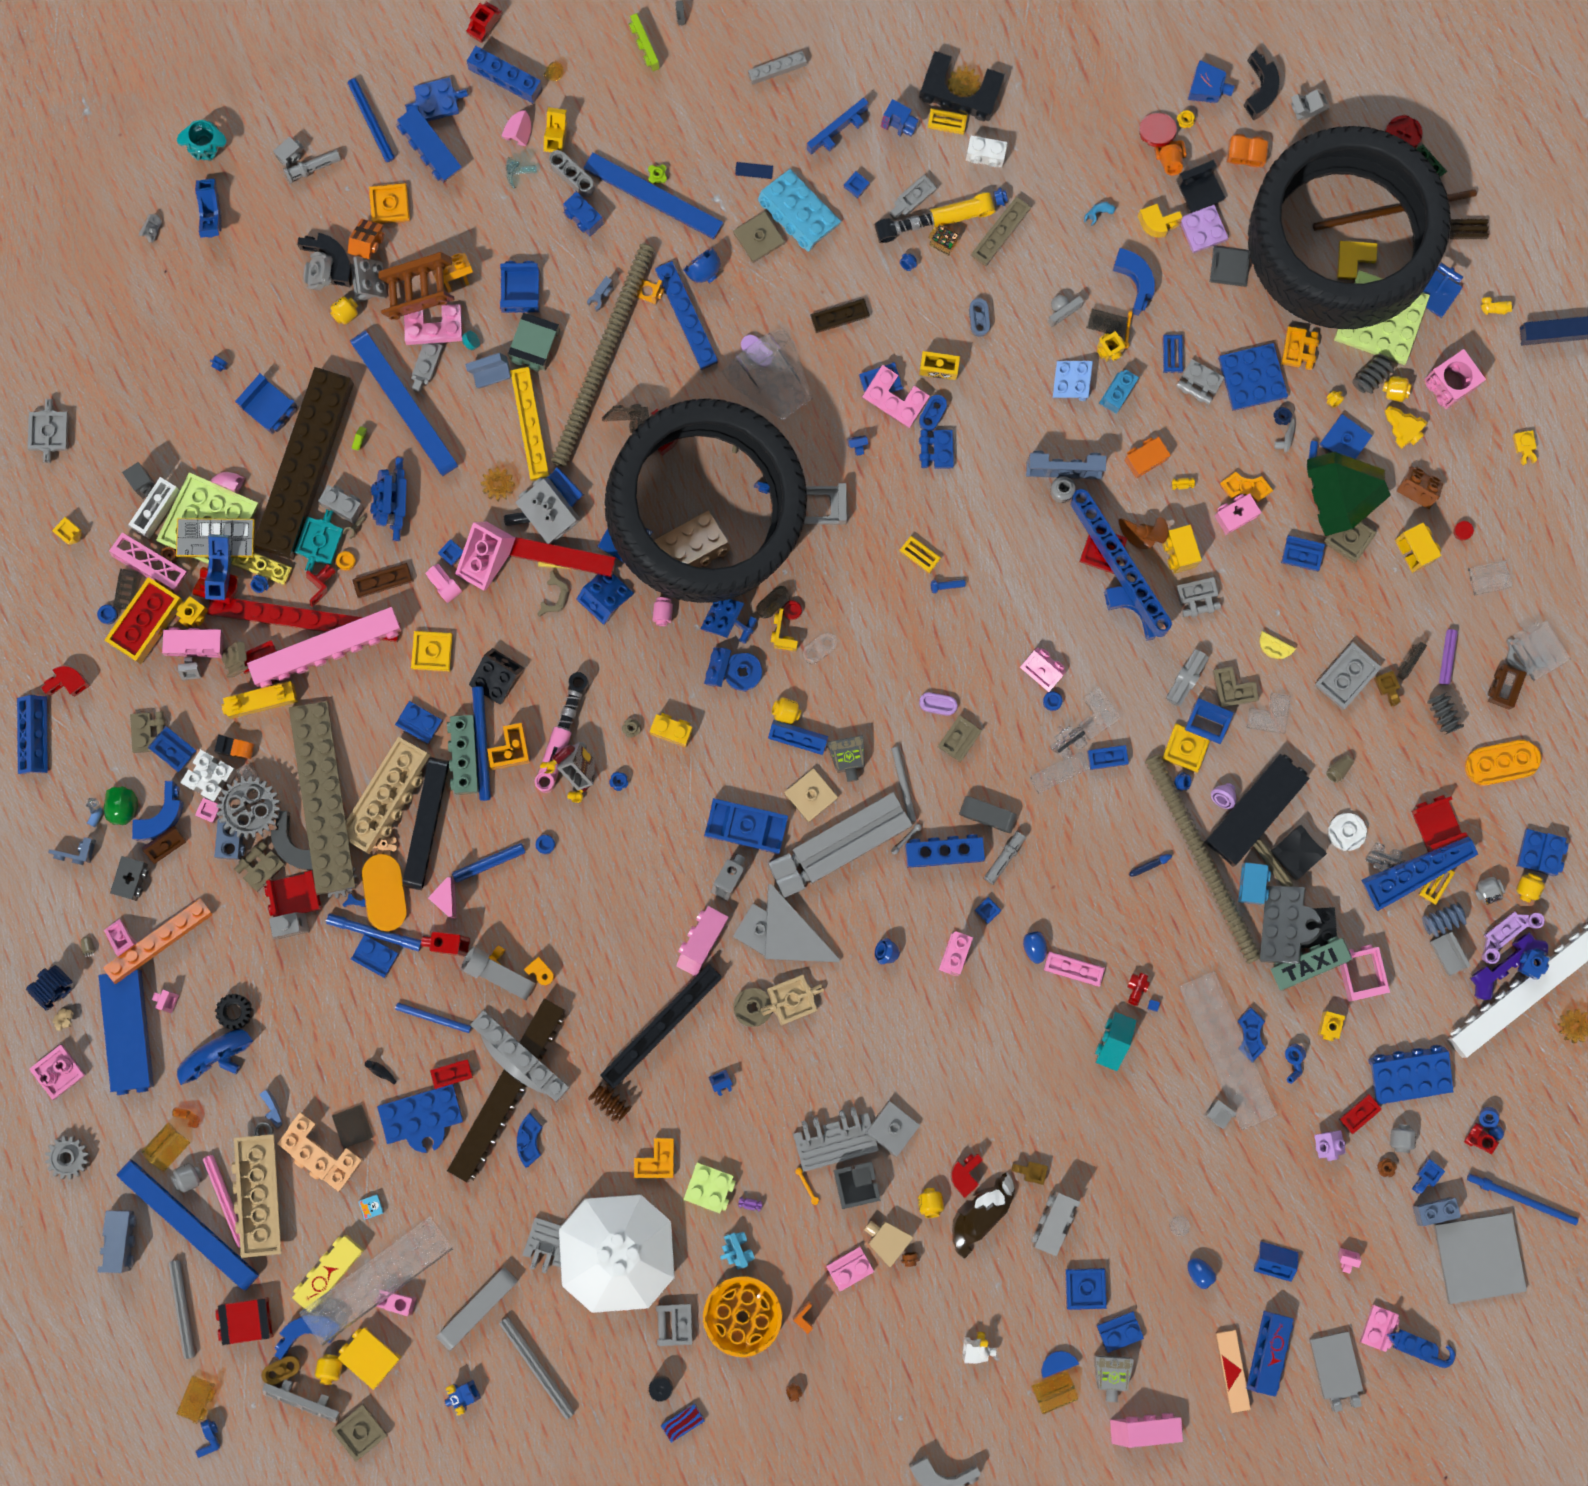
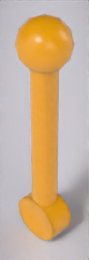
M1128 311L1127 315V326L1124 341L1125 349L1129 348L1130 346L1128 343L1132 311Z
M797 1168L795 1173L800 1176L811 1197V1203L817 1205L819 1199L814 1196L802 1174V1168Z

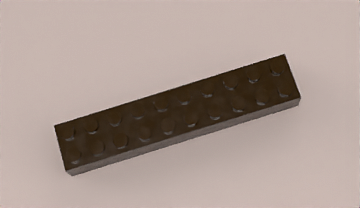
M314 367L253 543L257 549L294 560L297 543L306 518L309 516L354 385L350 377Z

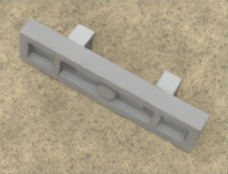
M284 1380L281 1389L265 1383L262 1389L263 1395L337 1423L340 1415L338 1411L326 1407L329 1401L328 1396L321 1394L318 1403L290 1393L292 1382Z

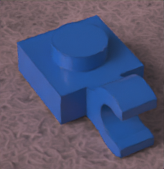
M1427 1159L1416 1174L1421 1179L1413 1186L1412 1190L1417 1194H1422L1428 1184L1434 1187L1445 1171L1431 1159Z

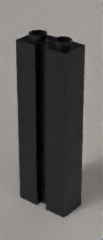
M1279 754L1274 758L1204 841L1205 844L1220 854L1232 867L1240 862L1310 779L1306 776L1307 772L1301 767L1297 768L1293 765L1292 759L1285 754Z

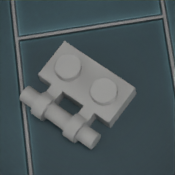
M1191 359L1182 375L1188 382L1185 383L1179 380L1176 387L1180 388L1183 393H1189L1196 397L1197 401L1201 403L1203 401L1209 405L1213 398L1206 395L1207 392L1215 395L1224 377ZM1194 383L1203 388L1202 391L1193 388L1192 384Z
M1214 577L1176 586L1180 605L1187 603L1189 605V609L1182 610L1183 617H1197L1198 614L1206 612L1210 614L1214 613L1215 610L1221 609L1220 602H1212V598L1218 596ZM1205 600V605L1196 607V601Z

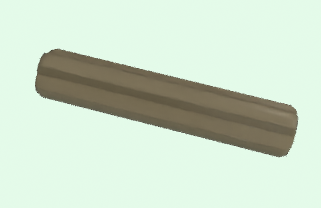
M1258 839L1253 846L1282 886H1293L1294 882L1262 839Z

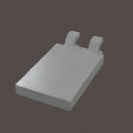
M1349 1331L1310 1339L1323 1399H1330L1331 1408L1334 1412L1343 1411L1340 1399L1349 1397L1351 1407H1361L1362 1404L1358 1392L1363 1391Z

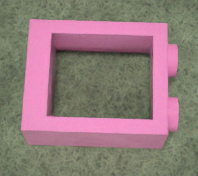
M1372 945L1361 947V951L1354 952V949H1349L1352 958L1371 954L1379 987L1354 992L1347 963L1340 965L1348 1002L1390 993L1379 947L1373 948Z

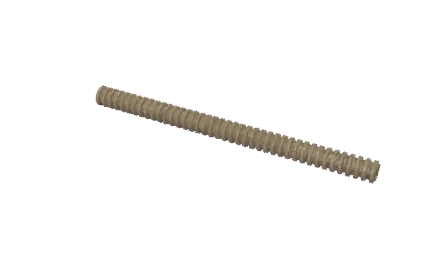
M639 245L640 249L637 250L638 254L635 255V260L632 262L633 265H631V270L628 272L629 276H626L627 281H624L625 286H622V291L619 293L620 297L617 298L618 302L615 303L616 307L613 308L614 313H611L612 318L608 320L610 323L606 325L607 329L604 330L605 334L602 335L601 344L598 345V350L595 352L596 355L593 356L594 361H591L592 366H589L590 371L586 373L587 377L584 378L585 382L582 383L583 387L580 388L581 393H578L579 398L575 400L577 403L573 405L574 409L571 410L572 414L569 415L570 420H567L568 424L564 427L563 436H560L561 441H558L557 451L553 453L554 457L551 458V461L556 465L566 467V462L569 461V456L572 454L571 450H574L573 445H576L577 435L581 433L580 429L583 428L582 424L585 423L584 418H587L586 413H589L588 408L592 406L591 402L594 401L593 397L596 396L595 391H598L597 386H600L599 381L603 379L604 370L607 369L606 365L609 364L608 360L611 359V354L614 352L613 349L616 348L615 344L618 343L617 338H620L619 333H622L621 328L625 326L624 322L627 321L626 317L629 316L628 312L631 311L630 306H633L632 301L636 299L634 296L638 294L639 285L642 284L641 280L644 279L643 275L646 274V269L649 267L648 264L651 262L650 259L653 258L652 254L655 253L654 248L650 245Z

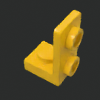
M780 608L779 613L775 612L774 624H777L776 631H772L771 642L774 643V648L796 652L798 641H794V638L789 636H783V639L779 638L783 617V608Z

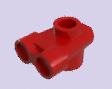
M1134 973L1132 974L1127 988L1133 990L1128 1000L1129 1004L1138 1006L1142 992L1146 993L1150 984L1147 981L1148 975L1140 973L1139 976Z
M1475 1123L1464 1143L1470 1147L1474 1145L1492 1155L1499 1142L1483 1130L1484 1127ZM1484 1140L1490 1141L1489 1147L1483 1145Z

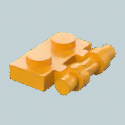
M1288 326L1281 364L1300 367L1301 361H1305V369L1313 370V364L1316 363V347L1319 345L1318 333L1311 332L1309 338L1306 337L1307 330ZM1304 345L1309 346L1308 354L1303 353Z

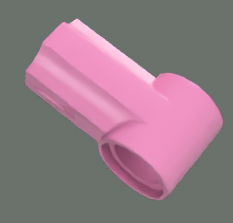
M439 564L432 566L425 573L446 603H449L462 593L459 586L453 579L449 578Z

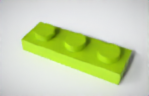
M637 13L630 15L631 23L628 25L631 33L636 34L638 38L636 43L639 50H643L645 54L643 59L646 66H650L652 72L659 69V61Z

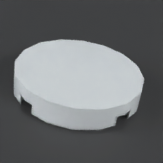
M1343 813L1336 816L1330 822L1328 837L1336 848L1342 851H1352L1359 848L1365 842L1367 827L1358 815Z

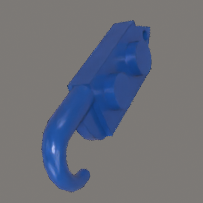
M1401 1329L1399 1332L1387 1334L1394 1345L1393 1348L1440 1368L1450 1367L1455 1360V1351L1449 1345L1446 1346V1349L1449 1350L1450 1356L1444 1361L1438 1358V1346L1430 1341Z

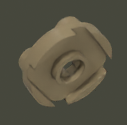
M758 988L746 989L740 992L733 1004L737 1020L748 1027L762 1025L771 1015V1013L765 1016L762 1014L769 1009L761 1012V1008L771 1004L770 998L764 991ZM753 1002L757 1003L758 1011L750 1013L747 1005L753 1004Z

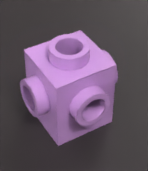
M1341 1130L1314 1135L1319 1158L1327 1157V1161L1339 1159L1338 1155L1346 1154Z

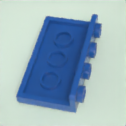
M1433 1045L1430 1049L1424 1050L1422 1048H1414L1411 1052L1405 1053L1403 1051H1396L1392 1055L1387 1056L1378 1054L1368 1059L1372 1069L1375 1101L1378 1105L1454 1092L1449 1051L1441 1045Z

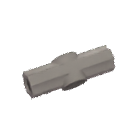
M1196 649L1193 651L1186 665L1178 673L1175 679L1176 682L1166 697L1170 703L1179 707L1182 705L1187 694L1198 681L1199 674L1209 659L1205 653Z

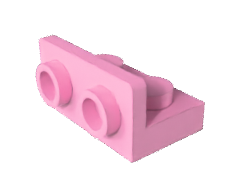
M1038 647L1020 667L1048 692L1066 673L1065 667L1059 661H1054L1045 649Z
M1372 1305L1360 1342L1386 1352L1387 1348L1390 1349L1392 1346V1342L1387 1334L1393 1333L1398 1328L1399 1314Z

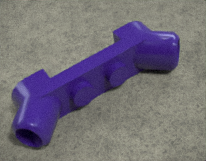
M1530 932L1521 936L1512 943L1516 949L1514 953L1491 971L1488 967H1482L1469 978L1475 984L1474 996L1477 999L1483 1000L1493 998L1494 981L1497 978L1501 980L1509 974L1508 970L1511 967H1518L1521 964L1519 959L1524 951L1527 952V950L1537 948L1545 952L1546 956L1548 953L1547 942L1536 940Z

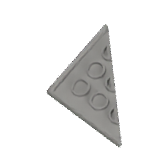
M768 884L765 959L839 962L840 959L774 886Z

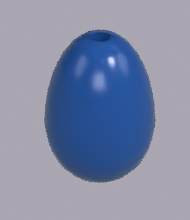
M1038 931L1026 934L1023 939V946L1027 956L1035 964L1042 963L1047 954V944L1043 934Z
M1192 1258L1188 1262V1273L1192 1281L1199 1288L1207 1289L1216 1281V1274L1213 1268L1205 1261Z

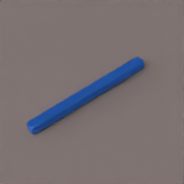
M481 686L472 688L479 799L481 801H488L491 799L484 689Z

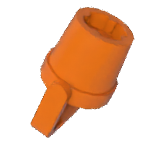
M1171 141L1170 144L1164 147H1154L1156 160L1160 159L1166 174L1174 176L1181 173L1183 170V158L1187 156L1183 141Z

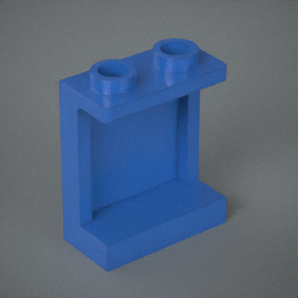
M506 261L501 263V312H539L538 263L534 261H524L523 263Z

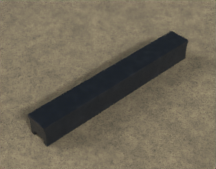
M708 964L600 1076L615 1089L723 977Z

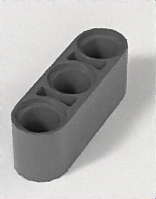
M965 796L959 815L1006 833L1012 832L1018 816L1013 812L969 796Z

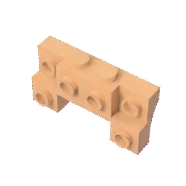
M300 1112L277 1144L294 1158L293 1162L300 1168L306 1167L310 1170L308 1173L316 1180H319V1178L324 1180L340 1192L363 1159L357 1157L349 1148H346L338 1159L308 1137L317 1124Z

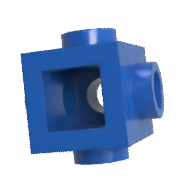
M1537 948L1527 950V952L1524 951L1519 959L1521 964L1517 971L1534 980L1540 979L1541 975H1544L1549 968V958L1545 956V952Z

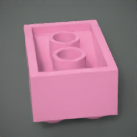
M473 522L455 574L484 591L487 590L510 555L515 537L488 522Z

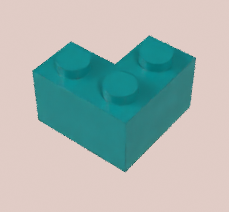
M1118 1012L1114 1013L1112 1019H1107L1104 1027L1107 1030L1104 1031L1101 1039L1103 1043H1098L1094 1053L1097 1055L1095 1063L1118 1071L1131 1046L1137 1020Z

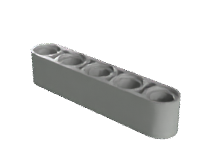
M504 1267L436 1338L451 1351L518 1280Z

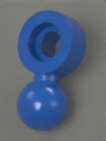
M1493 1107L1483 1108L1479 1114L1480 1123L1484 1127L1490 1128L1488 1134L1494 1137L1495 1140H1501L1504 1137V1130L1497 1126L1499 1123V1112Z

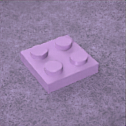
M1214 205L1183 216L1180 224L1192 253L1228 240Z

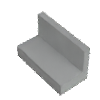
M1453 932L1446 933L1430 941L1448 976L1471 967Z

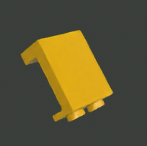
M367 1326L363 1329L359 1327L352 1335L354 1340L350 1344L346 1343L339 1350L341 1355L338 1357V1360L374 1390L402 1357L397 1352L394 1353L373 1335Z

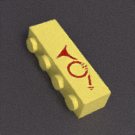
M345 1235L343 1238L339 1236L332 1244L334 1246L333 1250L330 1253L326 1252L320 1258L321 1264L317 1269L313 1267L306 1275L308 1277L307 1281L304 1284L300 1283L294 1289L295 1295L292 1298L309 1313H312L365 1251L348 1235Z

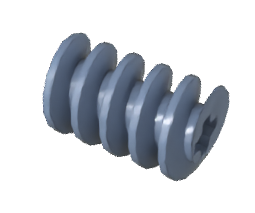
M1458 902L1456 905L1451 904L1449 908L1444 907L1442 911L1437 910L1436 913H1430L1429 916L1425 915L1422 917L1426 932L1429 935L1433 933L1435 937H1438V930L1445 934V927L1452 931V924L1456 928H1460V921L1463 925H1467L1466 915Z

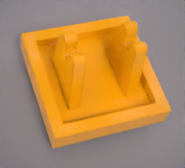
M465 253L452 255V265L446 266L443 269L444 283L448 293L452 292L449 281L459 277H463L466 286L470 285L466 275L473 273V270ZM434 270L432 272L436 280V271Z

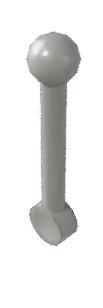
M915 824L914 829L897 846L892 848L891 852L894 855L897 854L899 849L917 831L922 829V826Z

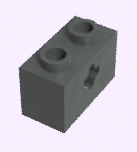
M139 462L122 472L133 490L142 499L148 496L155 485L147 470Z
M121 856L110 893L137 901V898H140L143 892V886H141L143 879L147 878L149 872L148 864ZM128 876L133 877L134 881H128Z

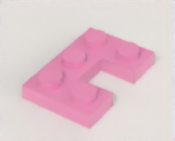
M443 305L442 322L424 323V310L405 315L406 345L462 341L461 305Z
M882 365L862 395V398L910 428L930 396L916 386H913L905 400L902 401L889 392L898 375Z

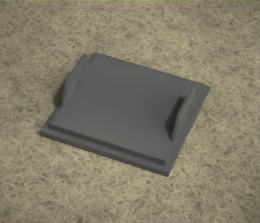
M1214 246L1210 282L1247 287L1250 250Z

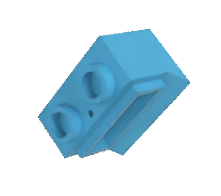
M1126 369L1124 372L1117 373L1099 404L1117 414L1139 377Z

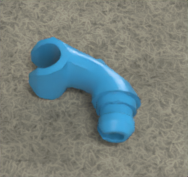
M1108 201L1096 204L1085 214L1083 222L1085 223L1087 218H1090L1092 220L1091 226H1093L1097 220L1096 214L1098 212L1113 214L1116 207L1108 203Z

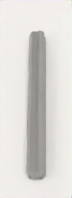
M508 1317L503 1319L499 1323L564 1418L569 1419L574 1415L573 1409Z

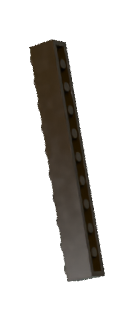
M544 998L519 1043L537 1059L542 1060L547 1052V1049H545L548 1041L552 1042L557 1034L554 1031L558 1024L562 1025L567 1016L564 1014L566 1010ZM505 1069L447 1169V1172L467 1183L470 1180H475L479 1173L478 1165L480 1162H485L489 1155L486 1152L490 1145L494 1146L499 1137L496 1133L499 1128H504L509 1119L506 1117L509 1110L513 1111L518 1103L516 1100L518 1094H523L527 1087Z

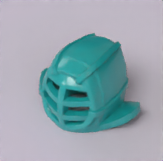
M196 120L179 133L177 143L180 146H187L188 153L197 161H212L218 151V147H225L226 138L210 121Z

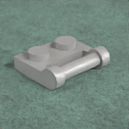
M691 1304L656 1305L659 1334L657 1346L692 1345ZM666 1311H671L672 1339H667Z

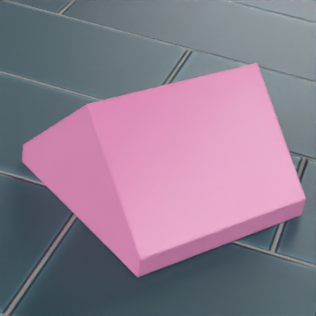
M447 877L428 898L448 917L456 919L455 880Z

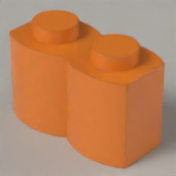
M1243 134L1231 136L1228 145L1227 162L1251 167H1263L1266 163L1268 141L1262 137L1250 139Z

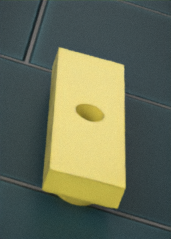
M255 552L254 558H234L231 563L236 567L259 576H264L282 585H286L293 569L288 565ZM261 563H264L263 568H259Z

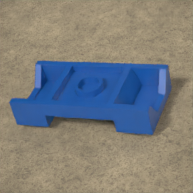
M713 798L704 837L779 855L788 816Z

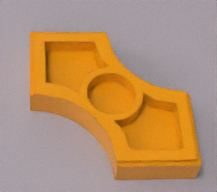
M1234 472L1220 483L1231 499L1241 494L1244 496L1251 494L1252 498L1258 503L1273 492V489L1263 476L1256 479H1247Z

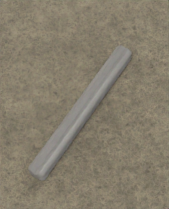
M179 1260L169 1262L176 1313L184 1359H190L195 1357L187 1300L181 1263Z

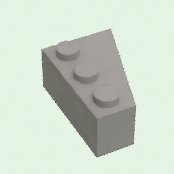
M1055 1191L1053 1195L1050 1194L1046 1205H1048L1046 1213L1043 1212L1039 1219L1040 1229L1034 1232L1031 1242H1034L1033 1247L1057 1256L1066 1236L1069 1223H1072L1074 1210L1076 1207H1079L1080 1201Z

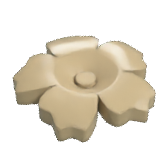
M62 1008L55 1015L53 1023L57 1031L70 1027L72 1022L69 1019H72L74 1014L72 1010Z

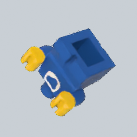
M473 1380L459 1387L456 1384L446 1387L450 1398L445 1399V1404L447 1407L453 1405L455 1412H458V1416L465 1413L467 1405L481 1398Z

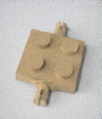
M798 976L766 989L771 1004L761 1008V1012L769 1009L762 1013L763 1016L774 1012L780 1024L784 1025L818 1011L814 1003V995L824 992L821 984L810 988L804 976Z

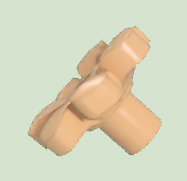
M390 835L384 837L383 840L379 838L373 847L378 848L376 854L384 853L391 856L390 851L395 852L397 850V846L393 845L397 842V839L395 837L390 838Z

